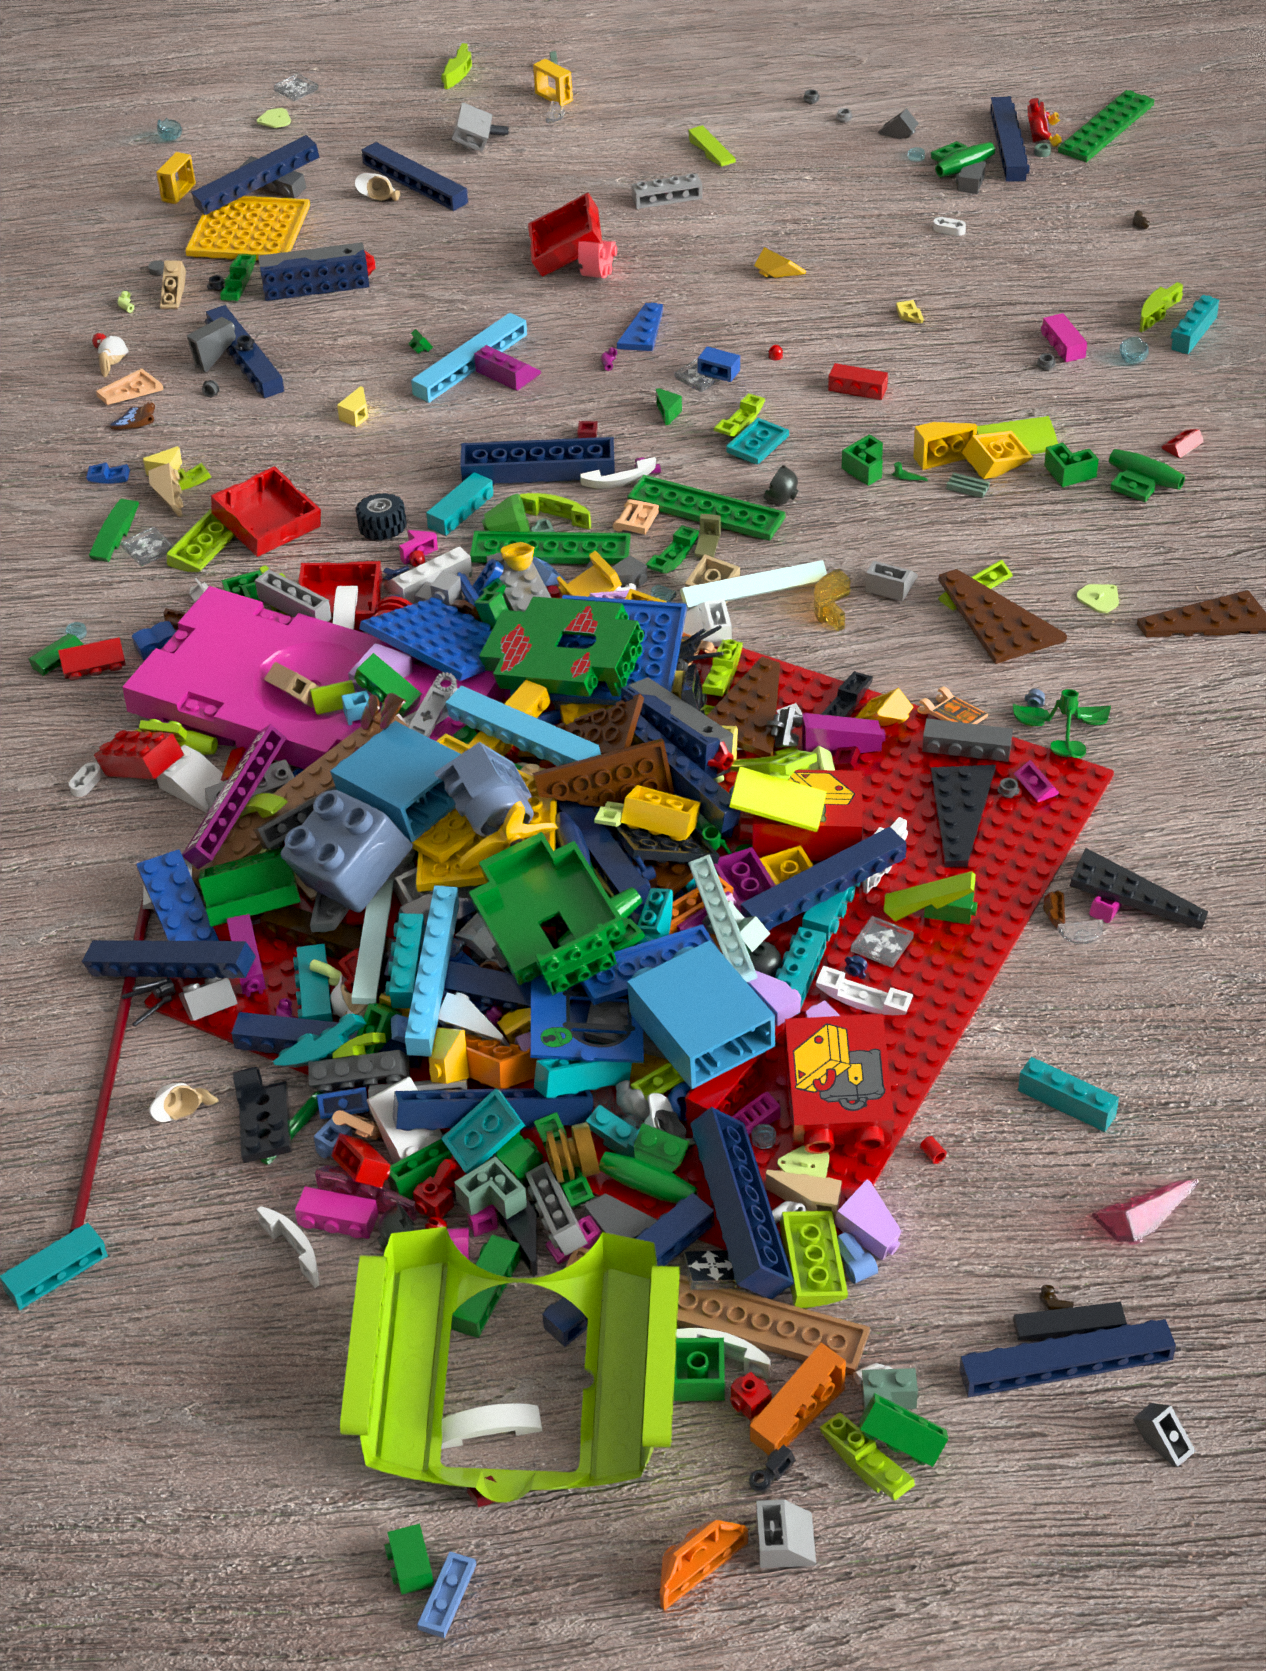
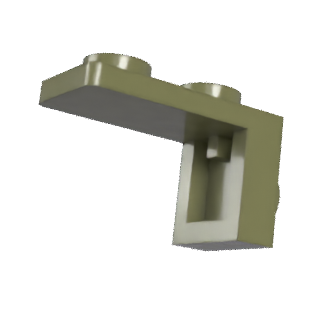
M701 514L700 535L695 549V557L702 558L704 554L711 557L715 556L721 535V515Z

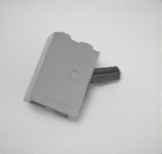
M462 102L456 116L452 140L462 143L464 148L469 146L483 152L489 134L505 136L509 134V128L507 126L491 125L493 114Z

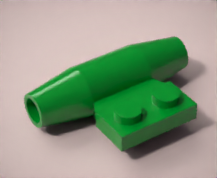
M957 141L931 152V158L939 162L935 166V172L939 177L959 174L963 167L985 161L995 154V147L991 142L973 145L968 148Z
M1114 449L1110 454L1109 463L1123 471L1111 483V490L1139 501L1146 502L1155 491V485L1180 490L1185 482V475L1163 462L1142 454Z
M633 887L610 897V900L623 919L626 933L619 938L609 941L614 952L632 947L645 938L643 931L630 918L627 919L643 902ZM568 929L556 943L558 947H561L575 939Z
M642 1123L633 1146L635 1158L605 1152L599 1164V1171L620 1184L660 1201L677 1204L681 1199L687 1198L690 1194L694 1193L697 1196L698 1188L672 1173L682 1164L690 1141Z

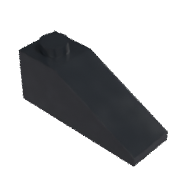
M526 1198L527 1207L507 1220L498 1211L499 1222L509 1239L520 1244L521 1258L531 1275L535 1277L538 1275L537 1218L539 1213L534 1203L530 1204Z

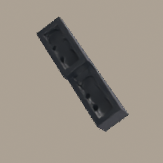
M853 671L838 688L837 697L821 715L850 718L871 685L873 677Z
M1121 1302L1014 1314L1013 1316L1017 1339L1032 1341L1064 1338L1072 1334H1086L1099 1329L1119 1328L1127 1324Z

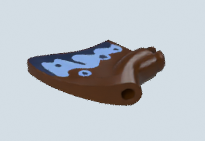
M147 402L143 407H130L122 417L110 424L111 429H129L153 423L154 416L152 414L154 413L155 405L152 402Z

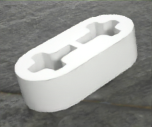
M945 217L934 219L933 230L935 232L954 236L965 234L966 223L964 221Z
M94 762L87 763L73 776L69 782L70 791L73 796L83 797L87 795L102 777L99 764Z

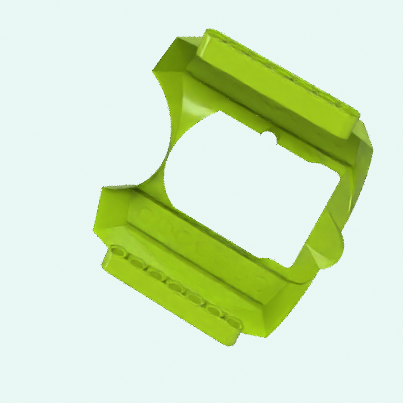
M446 1227L392 1233L384 1256L361 1255L359 1258L340 1418L341 1435L360 1436L365 1464L368 1467L420 1481L473 1487L486 1498L496 1502L515 1501L526 1495L530 1490L584 1488L640 1478L650 1460L654 1447L671 1448L679 1267L657 1266L655 1243L603 1232L594 1246L582 1258L563 1270L536 1278H508L490 1273L469 1261L455 1246ZM520 1282L543 1286L571 1301L588 1318L584 1369L594 1378L592 1385L583 1389L578 1469L574 1472L443 1466L440 1460L442 1416L452 1313L476 1293L505 1283ZM492 1475L496 1482L488 1480L485 1477Z

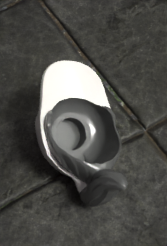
M659 1093L648 1095L650 1114L644 1123L690 1141L686 1150L687 1153L696 1145V1142L693 1138H686V1128L679 1121L678 1114L673 1111L669 1100Z

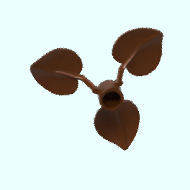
M389 693L381 707L382 717L378 720L375 716L379 711L380 702L376 695H370L361 716L362 729L369 730L372 723L375 722L380 725L381 729L386 730L392 724V720L406 700L395 693ZM356 747L353 753L357 751L360 747Z

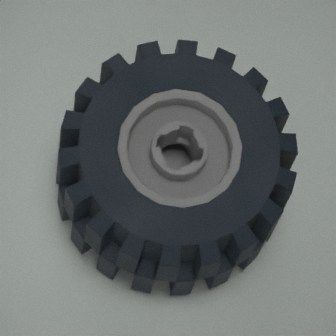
M377 493L369 495L367 498H363L361 502H358L355 509L360 534L364 535V537L371 538L372 540L390 539L391 537L398 536L399 533L406 529L407 521L404 502L399 496Z

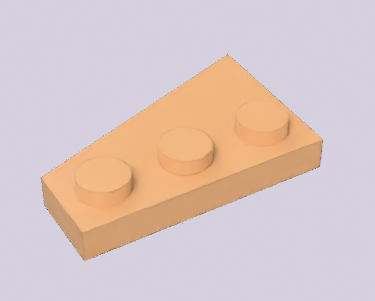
M140 369L97 390L96 393L100 400L109 405L161 391L163 386L162 383L146 371Z

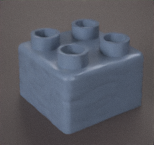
M326 791L316 798L313 805L314 810L304 823L293 828L287 834L285 846L281 851V857L305 886L337 901L352 911L361 912L409 853L412 843L382 811L341 791Z

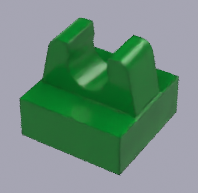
M417 329L411 333L413 338L409 342V346L417 354L425 349L429 352L433 348Z

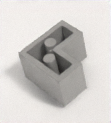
M442 571L433 583L426 581L415 594V603L433 597L440 599L441 603L451 606L454 601L462 600L460 576Z

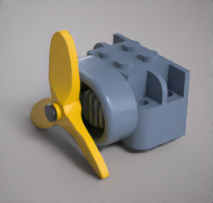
M481 742L434 772L436 777L444 781L446 785L445 790L456 803L455 808L462 817L466 816L474 832L484 837L481 842L460 858L458 866L461 870H468L478 866L480 861L505 850L509 846L511 847L522 842L524 837L534 836L540 832L544 834L558 829L555 823L528 825L534 815L533 809L528 802V799L531 798V793L512 761Z

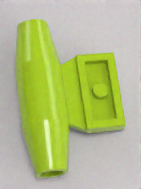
M149 719V721L141 720L139 729H136L139 732L173 733L180 747L186 745L202 755H214L218 748V741L215 737L185 730L180 723L175 721L162 723L156 719Z

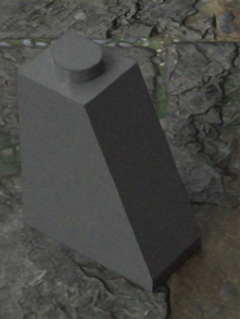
M220 317L186 335L195 367L203 372H207L236 339L235 326L231 321Z
M608 1194L593 1198L584 1205L585 1217L590 1215L601 1230V1233L605 1232L636 1239L642 1230L651 1227L657 1222V1219Z

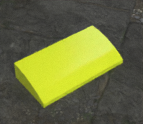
M740 767L729 807L817 832L827 791Z

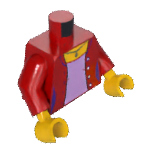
M1038 98L1031 99L1029 101L1030 105L1027 106L1033 142L1049 140L1053 146L1059 145L1062 142V138L1058 134L1052 137L1048 122L1051 125H1055L1060 121L1058 119L1059 114L1055 112L1050 116L1049 112L1045 110L1044 102H1039Z

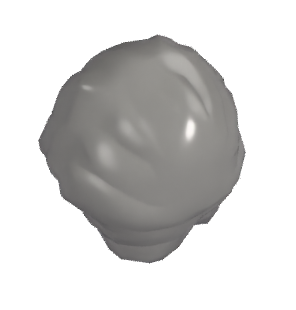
M629 1080L619 1082L616 1085L617 1105L623 1114L631 1120L645 1121L650 1114V1109L643 1092L639 1089H630Z

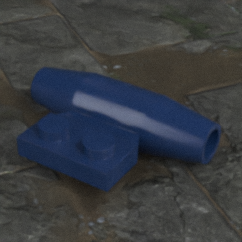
M560 812L556 814V826L558 827L555 830L556 849L575 841L591 867L589 850L580 828L568 813Z

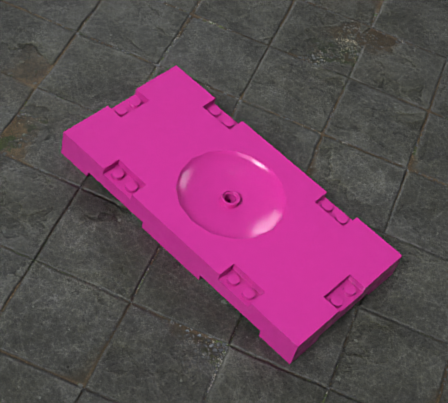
M209 586L180 619L177 632L161 650L155 648L123 685L122 689L127 712L163 721L166 718L234 740L237 748L243 746L247 750L255 735L271 724L286 737L274 760L282 761L286 759L288 764L306 769L361 727V720L352 721L353 725H348L343 709L317 715L314 706L313 708L309 707L265 681L264 678L274 662L322 687L348 681V673L375 643L402 653L405 652L372 635L300 613L295 618L264 609L263 602ZM411 656L413 672L404 677V679L419 690L422 695L419 704L406 716L418 710L436 677L443 673ZM485 671L462 681L456 679L457 688L462 685L498 702L503 700L502 689L499 688L493 676L494 672ZM443 680L440 683L443 688L449 687L452 684L448 680ZM380 702V708L378 713L381 711V707L383 704L382 702ZM448 716L435 726L429 738L437 741L444 734L453 737L454 733L467 724L454 721Z

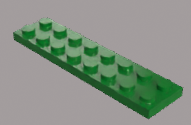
M1125 90L1059 145L1058 153L1087 163L1154 106L1155 99L1149 98L1147 95L1134 93L1132 90Z
M647 475L641 477L627 496V500L632 499L659 505L660 512L700 522L701 514L721 515V528L769 541L785 519L784 511Z
M474 531L470 556L471 562L484 563L487 562V556L501 553V549L504 546L524 542L534 547L533 557L547 563L588 564L591 561L589 555L596 551L608 564H617L629 556L631 534Z

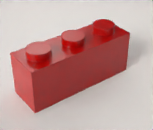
M834 363L828 375V391L882 400L888 388V372Z
M120 637L58 650L65 679L69 678V680L80 679L82 675L86 674L91 676L99 675L102 671L109 669L110 671H118L123 666H126Z
M339 1133L331 1157L354 1181L382 1188L384 1181L389 1177L391 1165L366 1140Z

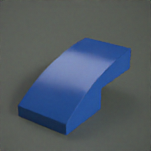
M107 462L89 466L86 478L91 482L105 484L128 482L130 469L127 464L109 468Z

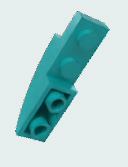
M650 888L637 925L643 931L645 938L636 945L669 935L673 906V891L671 889Z
M346 1014L340 1018V1023L333 1028L324 1030L320 1036L309 1033L302 1035L298 1038V1043L282 1050L279 1053V1057L273 1063L276 1066L302 1067L308 1066L309 1062L333 1058L332 1054L349 1041L348 1037L367 1023L361 1015Z
M598 1105L585 1121L588 1122L590 1130L603 1138V1145L612 1151L635 1158L633 1146L639 1130L601 1105Z

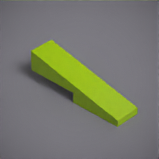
M703 125L688 129L689 142L704 150L707 159L721 167L736 162V158Z
M971 871L885 894L884 912L894 921H897L930 904L939 909L974 892L975 874Z

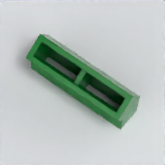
M68 633L28 658L33 670L45 676L61 665L58 650L84 644L75 635Z

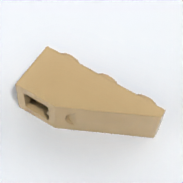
M164 261L160 309H178L186 278V270L182 261Z
M169 463L149 470L150 486L158 497L178 517L183 516L182 508L184 505L180 498L182 490L178 484V480H180L178 471L173 469Z
M274 662L264 680L313 708L314 703L310 689L318 688L319 686L300 674Z
M780 1170L766 1171L767 1190L785 1201L802 1203L806 1211H832L835 1220L841 1199L842 1180L809 1176L807 1174L787 1173Z

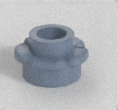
M1039 689L1029 690L1028 694L1024 697L1030 707L1038 708L1045 704V694Z

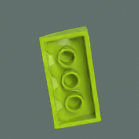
M1049 416L977 426V435L1012 431L1030 454L1045 453L1046 447L1058 444Z
M210 509L166 554L167 565L182 571L200 572L235 535L211 513Z
M832 1211L782 1212L779 1225L783 1249L794 1284L790 1286L793 1306L810 1308L847 1299V1286Z

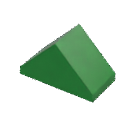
M658 388L656 389V405L665 426L669 425L682 412V396Z

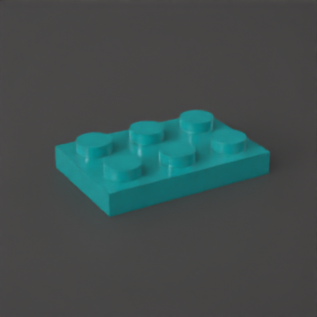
M756 418L726 446V453L758 465L789 436V430L766 420Z
M495 1089L441 1139L464 1172L468 1174L483 1165L516 1135L525 1124L501 1091Z

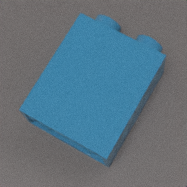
M394 721L386 730H382L379 734L374 735L348 758L340 761L330 773L338 791L382 811L392 820L410 842H413L455 809L456 803L445 790L446 785L444 781L436 777L434 772L461 754Z
M711 940L695 948L691 946L684 947L671 960L655 968L644 967L638 970L631 980L627 981L629 1011L691 1089L775 1047V1015Z

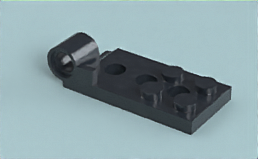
M258 1066L233 1072L236 1099L239 1104L241 1158L243 1163L292 1152L287 1081L263 1086ZM268 1101L266 1104L260 1105L262 1102ZM268 1118L267 1121L260 1122L261 1120ZM269 1135L268 1138L261 1139L262 1137Z

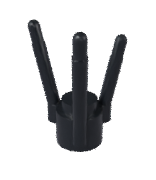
M718 625L706 633V630L703 628L681 642L679 658L687 659L688 663L694 660L723 656V652L694 656V653L697 652L695 644L720 630L722 626Z
M167 977L134 986L132 992L122 995L121 998L126 999L152 991L156 999H162L132 1023V1026L135 1027L164 1004L171 1002V996L176 994V990L172 980Z

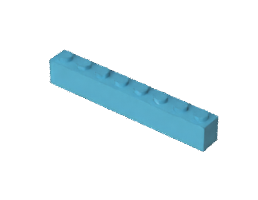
M508 313L411 379L413 395L428 403L476 371L474 353L488 345L503 352L527 335L526 320Z
M462 685L445 702L448 715L454 721L467 724L472 729L476 728L488 736H494L506 744H512L520 750L530 752L540 759L552 762L556 766L601 755L599 745Z
M434 885L405 1034L407 1055L432 1056L459 909L458 887Z

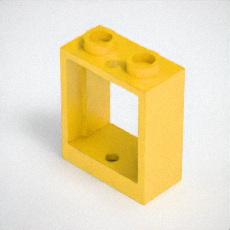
M547 59L533 64L535 94L560 107L573 101L571 72ZM548 76L555 79L556 90L548 86Z
M176 152L156 172L161 201L177 204L196 184L190 154ZM176 172L178 173V178H179V180H178L177 182H176V179H175V173H176Z

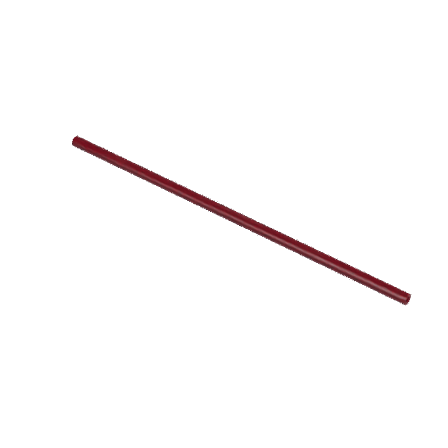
M143 900L141 901L133 940L145 941L151 909H143ZM137 977L124 978L121 996L133 991L132 988L135 986ZM120 997L69 1233L84 1225L132 997L126 999Z

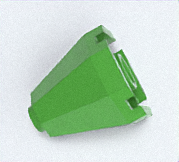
M518 493L509 496L484 514L485 519L482 520L485 531L531 532L529 521L525 514L526 511Z

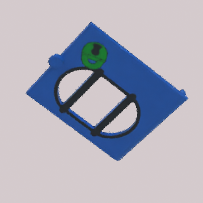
M541 975L531 981L530 1058L582 1060L586 1062H644L643 1029L629 1011L628 994L609 1000L627 1003L628 1025L570 1022V1000H590L585 991H572L573 988L581 983L579 982L567 990L552 996ZM572 1031L626 1035L617 1042L598 1045L583 1041Z

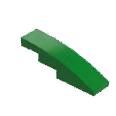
M239 254L229 266L230 274L225 279V288L220 293L221 300H239L251 276L256 255Z
M120 498L106 518L89 554L91 559L104 562L110 561L114 549L119 548L122 537L127 536L139 505L138 501Z

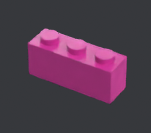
M1064 313L1043 318L1041 333L1065 362L1086 358L1087 342Z
M304 1187L295 1208L297 1224L304 1228H315L329 1233H340L354 1238L369 1239L378 1218L376 1200Z

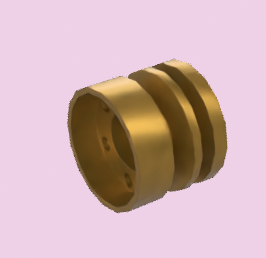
M588 1122L572 1125V1137L567 1138L564 1130L559 1128L561 1140L555 1141L552 1130L546 1132V1149L550 1167L558 1183L564 1182L562 1171L567 1169L570 1180H574L575 1167L580 1168L584 1177L600 1173Z

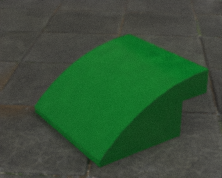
M284 847L200 870L199 882L211 927L227 923V918L246 914L252 916L300 902L295 873L281 857V851Z

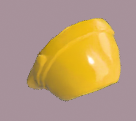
M517 542L504 546L501 549L502 558L512 570L524 571L532 563L534 547L531 545Z

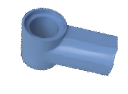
M845 1232L838 1235L841 1260L844 1263L846 1274L853 1284L878 1274L875 1259L869 1252L865 1253L852 1234Z

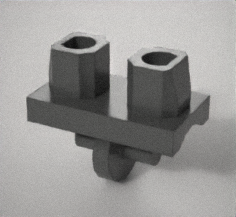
M788 707V709H781L780 715L775 714L773 721H767L766 726L772 728L771 736H775L774 747L783 748L798 745L799 735L791 733L792 727L798 728L802 725V715L795 712L796 708Z

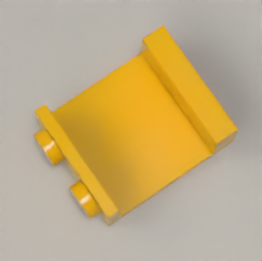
M596 551L589 555L593 566L567 584L560 576L556 578L560 585L558 590L562 595L589 597L590 593L614 591L622 584L616 571Z

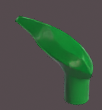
M901 462L894 463L895 471L891 474L894 477L903 480L928 481L923 476L903 470Z

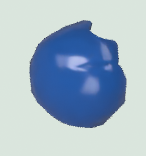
M686 1082L677 1084L667 1097L673 1111L678 1114L680 1121L687 1120L685 1098L691 1088Z

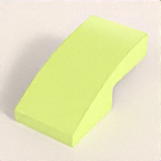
M607 801L605 807H600L594 823L616 827L621 825L624 804Z

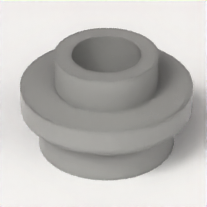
M848 108L839 109L836 119L842 123L848 122L852 119L851 110Z

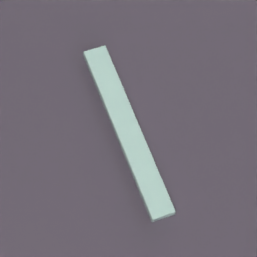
M822 560L684 587L680 589L683 603L687 604V609H690L706 601L722 599L730 601L825 582L829 578Z
M710 854L689 862L688 864L724 957L746 982L757 979L758 976Z
M391 879L385 881L366 906L352 992V1004L369 1005V1003H376L394 886V880Z

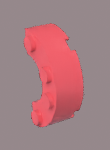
M602 240V243L579 242L578 260L579 264L583 266V269L580 268L582 276L606 278L608 275H611L613 256L617 255L615 241Z

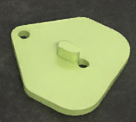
M276 108L267 110L257 119V123L278 128L289 125L291 119L286 109Z
M1089 584L1077 592V599L1099 613H1108L1119 604L1116 585Z
M803 1145L779 1158L777 1165L783 1172L826 1178L829 1153H809L805 1151Z

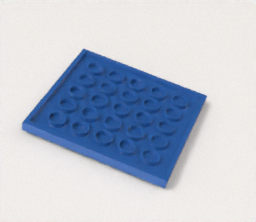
M573 595L562 596V599L623 603L625 611L628 613V620L638 621L644 633L643 641L640 643L642 645V653L638 657L634 670L627 680V685L649 677L672 693L687 604ZM563 634L557 647L576 648L596 642V638L593 636ZM598 681L597 687L594 688L590 697L548 693L549 699L552 701L616 705V702H619L621 699V695L620 697L611 695L605 681Z
M433 597L363 620L359 627L364 632L444 673H451L459 681L486 671L479 655L493 630L489 624L479 622L472 615L463 614L456 607L447 606L441 603L440 599Z

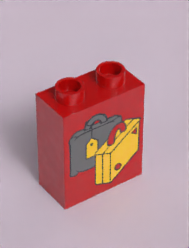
M795 770L788 781L827 791L817 832L755 814H741V841H753V849L759 858L801 845L811 861H824L862 841V771Z
M883 1014L785 1019L784 1050L793 1147L804 1145L805 1151L813 1154L830 1152L834 1149V1145L854 1144L857 1150L874 1151L882 1148L884 1142H892L895 1120Z

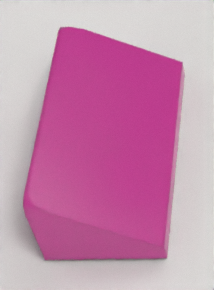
M1031 760L1014 773L1038 802L1059 794Z

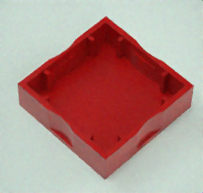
M588 192L528 223L529 237L531 239V261L542 277L578 259L579 242L602 243L598 207Z
M275 466L252 476L245 482L230 486L211 495V513L256 557L321 527V509L304 493L296 489L292 482Z
M381 561L301 563L298 582L299 585L329 600L332 618L328 621L330 623H333L337 586H358L354 630L364 632L359 629L361 621L373 617L381 601L383 583Z

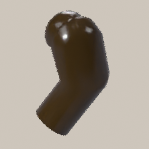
M1135 211L1132 221L1133 225L1138 228L1147 229L1150 221L1143 216L1141 211Z
M1043 1285L1041 1287L1039 1299L1048 1310L1072 1308L1074 1306L1072 1301L1059 1300L1054 1294L1055 1288L1053 1286Z

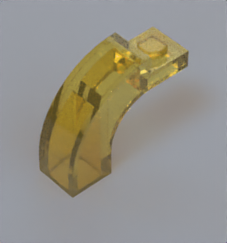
M840 568L824 575L817 582L814 589L815 617L820 623L827 620L828 624L832 625L837 631L845 629V612L835 601L850 595V579Z

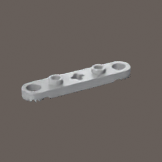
M443 672L436 677L409 724L411 729L428 738L430 737L446 708L445 702L456 690L457 682L454 675ZM443 680H448L452 684L449 688H443L440 683ZM427 714L430 715V719H427L426 722L423 721V717H426Z

